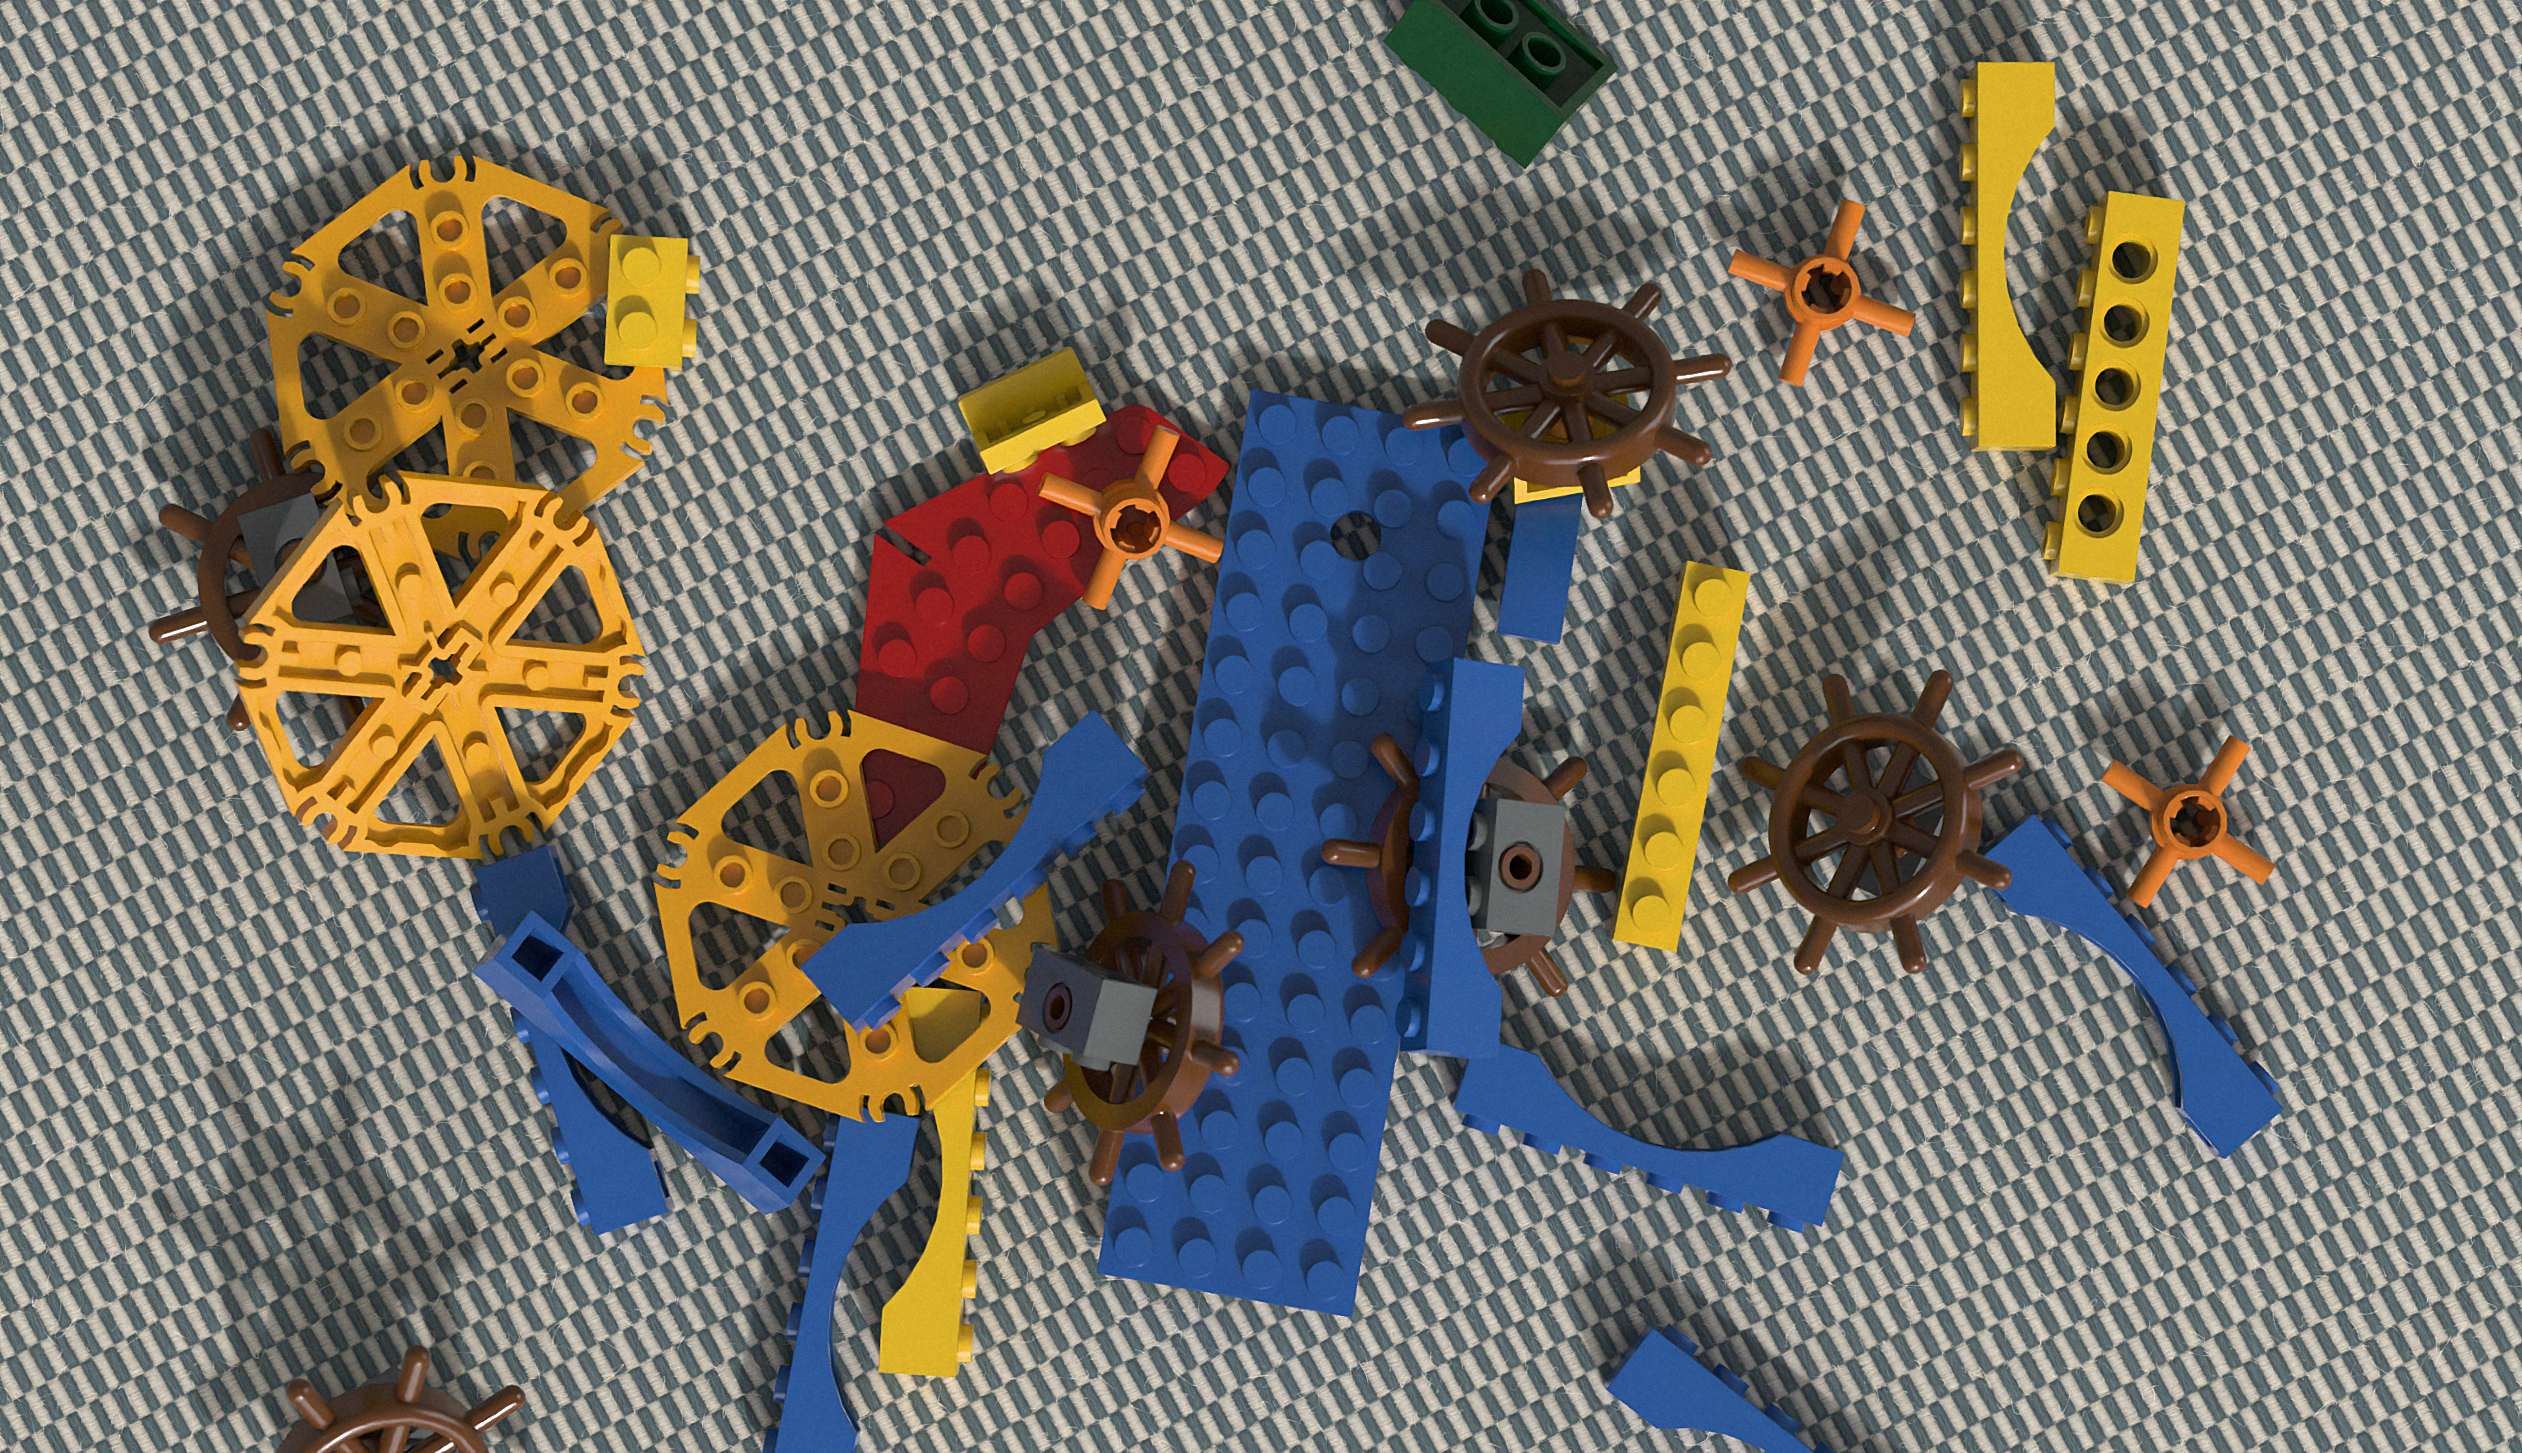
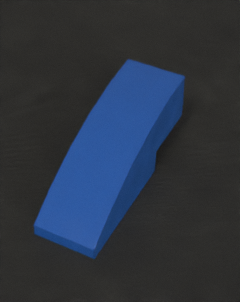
M1583 492L1515 504L1494 634L1554 645L1560 643Z

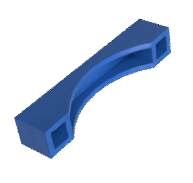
M1451 658L1427 664V673H1425L1420 682L1418 700L1420 708L1424 711L1422 738L1418 741L1414 752V769L1416 774L1419 775L1420 789L1418 802L1413 806L1409 819L1410 836L1415 840L1413 867L1407 874L1404 887L1405 900L1410 905L1408 932L1403 937L1400 947V963L1402 969L1405 970L1404 994L1398 1003L1395 1014V1027L1400 1036L1399 1052L1466 1059L1498 1057L1503 991L1488 969L1472 930L1465 896L1464 854L1470 818L1482 785L1501 753L1521 732L1525 667Z
M1094 709L1091 710L1045 751L1039 785L1024 822L1007 849L979 878L951 898L919 913L883 922L848 924L799 968L857 1034L867 1025L872 1031L879 1029L900 1010L902 1004L897 999L917 982L923 988L932 983L948 968L951 961L947 958V955L966 939L970 944H974L987 935L1000 920L996 912L1015 896L1019 901H1023L1038 890L1049 877L1044 869L1062 853L1068 858H1072L1082 851L1096 837L1097 831L1093 826L1111 810L1118 816L1132 807L1146 791L1142 786V783L1149 778L1146 766Z
M2034 813L2025 814L1978 853L2007 866L2012 872L2013 878L2008 888L2004 890L1988 888L2008 912L2038 917L2077 933L2103 950L2130 976L2151 1007L2165 1040L2172 1073L2174 1109L2214 1156L2225 1159L2283 1110L2282 1106L2273 1097L2280 1090L2279 1086L2257 1061L2254 1060L2248 1066L2231 1047L2238 1041L2237 1036L2217 1013L2213 1011L2206 1017L2190 999L2197 990L2181 969L2173 962L2165 968L2148 949L2156 941L2145 926L2131 913L2123 919L2107 899L2114 894V891L2102 875L2090 864L2082 870L2066 852L2073 843L2057 822L2049 815L2040 821Z
M546 845L474 870L478 883L470 886L472 901L481 922L491 920L496 938L510 921L531 909L563 936L565 935L575 903L555 845ZM510 1007L512 1022L520 1042L523 1044L531 1041L538 1062V1066L530 1068L532 1082L541 1104L551 1102L558 1126L550 1129L555 1152L562 1165L571 1163L579 1186L571 1189L570 1194L580 1224L582 1226L591 1224L595 1236L674 1209L675 1205L656 1148L629 1131L601 1104L582 1077L574 1057L516 1008Z
M532 909L510 921L471 970L472 973L763 1215L791 1206L827 1157L781 1117L724 1086L664 1042L611 991L593 969L583 952Z
M1499 1042L1498 1057L1466 1059L1451 1106L1454 1110L1464 1113L1461 1122L1464 1126L1496 1136L1501 1125L1525 1132L1522 1144L1559 1155L1561 1145L1564 1144L1585 1151L1583 1163L1618 1175L1623 1164L1647 1171L1644 1183L1677 1194H1681L1683 1185L1686 1183L1707 1190L1705 1202L1740 1214H1742L1745 1203L1769 1210L1766 1222L1799 1233H1803L1806 1222L1822 1227L1845 1155L1840 1150L1781 1131H1775L1749 1142L1718 1148H1675L1642 1141L1607 1126L1582 1109L1558 1085L1536 1053Z
M863 1104V1114L867 1124L839 1114H829L823 1141V1150L833 1152L829 1177L817 1176L810 1208L811 1214L821 1215L816 1240L805 1238L798 1268V1276L809 1279L804 1303L793 1301L786 1329L785 1339L796 1341L792 1365H780L773 1396L774 1403L784 1404L779 1429L769 1427L767 1429L762 1453L857 1452L861 1428L846 1401L835 1362L832 1332L835 1296L846 1258L862 1228L881 1204L911 1177L922 1121L921 1115L909 1116L906 1112L883 1108L886 1121L878 1123L874 1122L869 1114L868 1105Z
M1648 1323L1602 1383L1608 1392L1656 1429L1689 1428L1725 1434L1757 1446L1767 1453H1837L1822 1441L1812 1450L1794 1436L1801 1425L1772 1402H1769L1763 1411L1743 1396L1750 1385L1720 1362L1713 1371H1710L1692 1356L1699 1346L1670 1323L1662 1332Z

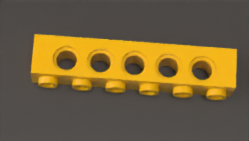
M2108 191L2100 197L2099 206L2090 205L2088 208L2084 228V243L2093 244L2090 269L2081 268L2075 296V305L2085 307L2082 332H2072L2067 354V369L2076 370L2073 396H2063L2058 421L2059 433L2068 434L2065 458H2055L2050 480V496L2059 497L2056 522H2046L2041 547V558L2051 560L2049 575L2127 585L2135 580L2185 201ZM2130 246L2140 254L2143 267L2137 278L2123 277L2115 270L2112 256L2116 247ZM2109 309H2122L2131 316L2134 322V332L2129 341H2116L2107 334L2104 328V317ZM2101 372H2114L2124 381L2126 393L2119 405L2107 404L2098 397L2095 382ZM2092 435H2106L2115 443L2117 458L2112 467L2106 469L2097 467L2088 458L2087 443ZM2086 497H2095L2101 500L2108 509V523L2101 532H2093L2086 529L2079 520L2078 508Z

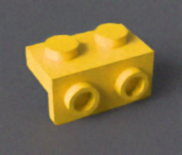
M611 234L605 365L669 368V371L682 372L683 357H695L697 319H685L686 293H699L700 256L688 255L687 238Z
M1071 347L1060 349L965 393L957 400L990 475L999 470H1003L1004 473H1012L1024 469L1037 460L1038 452L1058 443H1061L1062 446L1080 443L1095 433V426L1107 421L1080 362Z

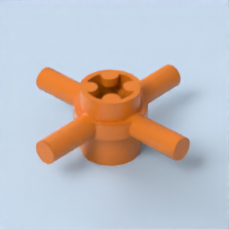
M1842 199L1823 253L1806 257L1792 269L1735 249L1727 272L1783 292L1786 311L1794 322L1797 323L1777 378L1784 383L1801 387L1821 332L1837 329L1851 317L1904 337H1908L1916 314L1860 294L1861 289L1858 277L1850 265L1846 263L1866 209L1860 203ZM1819 275L1832 279L1829 285L1830 292L1835 296H1839L1835 308L1832 306L1820 308L1813 303L1809 306L1808 300L1802 296L1806 291L1807 285L1815 284L1819 279Z
M1157 425L1134 479L1128 478L1115 481L1101 492L1047 471L1041 479L1037 495L1090 515L1096 536L1104 546L1082 598V601L1089 606L1105 610L1126 559L1139 560L1148 558L1156 553L1163 544L1214 564L1222 552L1224 540L1170 520L1167 503L1157 489L1180 437V434L1172 429ZM1134 505L1135 509H1141L1148 513L1145 525L1135 520L1127 525L1126 533L1116 529L1117 520L1121 516L1120 510L1125 506Z
M2229 735L2198 784H2178L2164 791L2116 759L2111 761L2100 780L2149 811V832L2154 843L2157 845L2126 892L2125 896L2146 909L2178 860H2197L2211 853L2258 884L2263 885L2275 868V864L2226 832L2227 813L2222 801L2219 799L2251 748L2247 744ZM2188 803L2199 808L2195 814V821L2199 826L2204 827L2202 833L2197 838L2193 835L2181 836L2179 833H2172L2170 818H2175L2177 812L2186 808Z

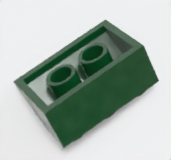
M1414 0L1382 41L1399 56L1408 68L1416 71L1445 97L1452 108L1464 114L1494 141L1500 151L1513 158L1524 169L1559 136L1619 68L1545 0Z

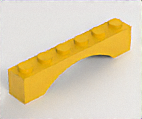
M1977 62L1970 70V79H1961L1959 85V114L1961 118H1970V143H1961L1959 150L1960 181H1970V206H1961L1959 215L1960 244L1970 245V270H1961L1959 280L1960 307L1970 308V334H1961L1959 345L1961 372H1970V397H1962L1960 401L1961 436H1971V451H2047L2056 446V382L2037 360L2018 326L2007 290L2004 248L2007 217L2017 184L2035 150L2055 127V62Z
M1686 561L1681 566L1651 741L1608 939L1677 952L1751 573L1693 561Z
M913 985L906 991L918 1055L926 1062L934 1063L943 1060L976 1031L990 1015V1004H984L985 994L975 989L934 986L922 988L919 985ZM977 1067L932 1108L942 1148L943 1183L937 1219L920 1260L905 1284L882 1308L878 1372L956 1377L960 1371V1362L971 1363L974 1324L963 1323L964 1298L975 1299L977 1292L978 1260L967 1259L969 1234L980 1235L983 1197L973 1196L971 1193L973 1170H984L987 1132L976 1131L977 1106H989L991 1068Z

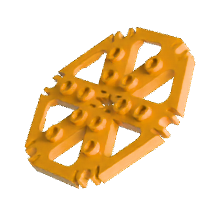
M461 155L454 156L455 174L447 182L434 180L429 160H421L418 171L423 187L417 190L414 188L412 183L413 169L409 163L290 252L293 258L306 260L314 267L308 271L299 263L285 262L282 270L289 277L301 281V290L293 297H284L279 293L271 292L269 297L271 303L279 311L293 314V317L277 316L266 309L284 455L287 459L295 450L305 445H310L311 448L301 450L290 462L291 467L297 474L312 464H318L325 468L324 478L310 489L317 500L331 495L338 484L342 486L341 490L332 499L322 503L325 508L329 507L334 499L338 497L344 504L345 515L352 519L356 514L350 509L347 502V490L355 488L360 493L365 506L378 504L381 499L373 496L367 488L368 476L441 421H443L450 476L517 482L508 411L593 444L596 449L597 455L594 465L557 493L564 502L553 516V522L556 524L565 522L575 509L582 513L645 465L644 460L632 458L622 452V450L627 446L632 452L639 455H651L653 450L652 443L636 437L634 428L642 420H651L657 424H664L666 420L665 413L659 407L652 404H642V400L648 399L659 401L669 408L664 368L635 366L634 371L627 378L611 380L537 350L608 296L609 243L611 234L619 235L624 228L621 221L615 218L601 225L597 233L593 230L602 220L612 216L609 209L474 155L472 156L476 165V172L473 182L468 181V167ZM506 197L560 219L567 228V236L564 243L493 296L482 210L485 204L493 198ZM403 210L412 214L417 221L428 306L346 274L340 268L338 261L342 248L392 211ZM483 320L484 324L469 334V330ZM317 334L399 368L332 418L320 420L310 416L305 409L298 350L301 342L306 337ZM464 344L470 350L476 349L478 346H485V350L478 357L482 366L479 371L472 374L466 367L459 369L457 372L455 370L451 371V367L458 360L454 351L457 346ZM438 353H441V354H442L440 357H438V358H437L436 360H434L432 363H430V364L427 363V361H429L431 358H433V357H434L435 355H437ZM452 504L450 510L440 518L430 519L421 516L420 519L432 551L463 563L460 554L462 536L468 537V552L473 561L479 563L482 560L481 544L483 540L491 535L500 537L506 527V517L503 511L498 508Z
M396 471L402 479L404 496L401 497L398 486L384 474L378 477L379 483L383 488V497L374 506H365L362 496L355 488L347 490L348 505L356 514L350 520L345 515L343 502L336 497L242 616L247 624L261 623L268 626L266 630L257 625H246L239 628L238 636L244 643L262 645L260 655L252 661L234 660L233 668L236 672L251 681H241L234 678L233 681L285 805L293 817L295 815L302 825L308 827L319 814L324 812L331 813V820L324 827L321 834L331 845L337 843L342 851L487 860L480 849V835H482L484 843L496 856L502 855L504 850L499 836L501 831L507 826L516 825L520 835L527 843L534 840L535 830L532 823L526 817L532 811L535 814L537 827L544 834L636 716L629 709L638 707L640 699L631 691L618 690V684L621 678L628 674L644 675L645 667L633 657L624 655L637 654L646 657L597 527L577 509L570 514L565 522L560 524L554 523L553 516L564 502L552 490L548 491L542 484ZM435 503L500 509L506 517L504 532L451 598L420 521L423 512ZM340 545H349L356 548L360 554L389 628L301 621L295 618L292 613V600L333 548ZM567 565L580 568L600 618L601 625L598 635L586 644L510 639ZM453 654L450 663L456 669L454 674L450 678L438 675L431 681L434 672L428 666L430 661L435 656L440 660H446ZM284 690L374 697L323 762L315 766H305L297 762L276 712L277 698ZM616 705L625 710H614L612 707ZM494 706L582 713L584 725L580 734L551 771L539 781L527 782L521 776ZM433 736L459 800V809L455 817L445 824L384 821L376 817L374 810Z
M835 710L828 712L831 730L827 737L821 740L812 738L807 719L804 717L796 719L795 734L801 743L796 748H794L790 738V725L785 722L674 821L680 825L691 826L699 834L694 839L692 836L679 831L669 832L667 840L683 845L687 852V859L678 868L658 864L656 871L662 877L676 882L681 881V888H665L654 882L681 1028L687 1029L693 1020L705 1014L707 1020L698 1023L692 1028L688 1036L690 1041L694 1044H699L711 1033H718L723 1039L721 1052L714 1056L710 1064L717 1069L726 1067L740 1053L741 1059L736 1066L722 1076L866 1124L867 1121L863 1114L864 1096H869V1114L874 1122L879 1123L886 1121L883 1103L888 1095L893 1093L900 1094L905 1102L907 1115H917L920 1102L913 1088L920 1085L925 1097V1110L929 1111L1022 1028V1026L1015 1023L1020 1006L1016 998L1020 993L1023 995L1034 954V944L1052 945L1061 950L1048 882L1046 880L1038 890L1022 901L1024 908L1023 917L1015 927L1006 930L994 927L978 942L970 944L965 939L947 955L951 964L939 978L983 992L989 999L991 1011L988 1019L943 1060L930 1063L919 1057L905 992L897 999L902 1004L900 1010L887 1023L875 1031H872L867 1025L857 1034L843 1018L851 1068L847 1077L841 1082L834 1084L825 1083L780 1068L770 1062L766 1055V1042L821 994L799 967L849 924L847 920L840 917L841 914L825 909L827 903L843 908L844 905L854 907L859 898L866 899L865 910L880 921L919 913L931 907L922 903L991 841H1001L1009 846L1024 822L1031 803L1028 802L1022 812L1011 818L1007 817V812L1015 810L1022 804L1025 794L1017 787L1004 799L993 798L990 792L991 783L1004 771L997 763L986 766L980 771L976 780L972 778L979 765L990 759L988 755L850 710L847 711L851 719L850 737H845L847 730L845 720ZM874 749H885L939 767L946 778V787L943 794L878 851L861 764L864 756ZM773 771H788L797 782L813 867L732 841L723 831L722 820L725 813L765 776ZM831 884L847 889L846 894L829 890ZM881 901L894 904V911L880 907ZM713 902L792 928L726 988L710 990L701 982L689 926L690 914L698 904ZM818 921L833 925V932L817 927Z

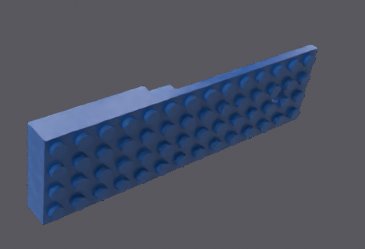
M1251 389L1163 890L1164 896L1172 865L1179 860L1190 861L1196 868V877L1184 920L1194 925L1204 935L1209 944L1227 930L1238 931L1244 938V948L1241 953L1221 970L1224 990V1021L1220 1045L1234 1051L1239 1056L1240 1067L1231 1076H1223L1212 1071L1196 1102L1178 1120L1185 1153V1163L1180 1170L1169 1172L1160 1165L1153 1134H1125L1112 1181L1096 1272L1098 1274L1352 1318L1400 1039L1395 1027V1014L1398 1003L1404 994L1405 970L1401 967L1399 950L1369 978H1359L1352 972V959L1383 930V927L1374 912L1370 900L1366 868L1327 863L1322 858L1320 849L1323 842L1330 838L1368 842L1379 810L1390 793L1397 787L1371 750L1372 739L1379 733L1392 735L1414 765V752L1418 741L1422 738L1424 711L1419 705L1418 693L1420 682L1425 673H1427V664L1451 658H1465L1491 501L1485 504H1478L1469 495L1470 484L1486 467L1488 462L1469 444L1461 425L1453 424L1412 431L1404 426L1402 415ZM1348 514L1365 515L1374 521L1379 529L1380 545L1375 553L1366 559L1359 561L1348 560L1340 556L1332 546L1330 539L1331 529L1338 519ZM1411 836L1409 839L1408 846L1414 847L1415 840H1413ZM1172 968L1170 969L1167 983L1174 977ZM1167 1054L1163 1055L1164 1062L1167 1057ZM1141 1079L1135 1098L1144 1092Z

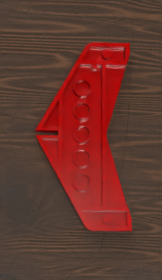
M1134 404L1106 415L1107 421L1095 426V433L1080 443L1071 446H1062L1061 443H1058L1038 452L1037 460L1024 469L1012 473H1004L1003 470H999L991 475L987 472L884 521L885 525L931 558L925 567H922L875 533L854 712L990 756L1031 639L1037 632L1084 595L1104 549L1103 544L1096 536L1090 515L1037 495L1039 484L1045 472L1047 471L1101 492L1115 481L1128 478L1134 479L1156 426L1167 427L1179 433L1180 437L1157 489L1167 503L1170 520L1177 522L1215 492L1232 466L1151 408ZM1134 505L1125 506L1120 510L1121 516L1117 520L1116 529L1126 533L1127 525L1135 520L1145 525L1148 513L1141 509H1135ZM874 749L868 752L861 762L876 840L883 845H887L943 794L946 787L945 775L939 767L889 750ZM988 760L981 763L973 773L972 778L974 780L977 779L980 771L986 767Z

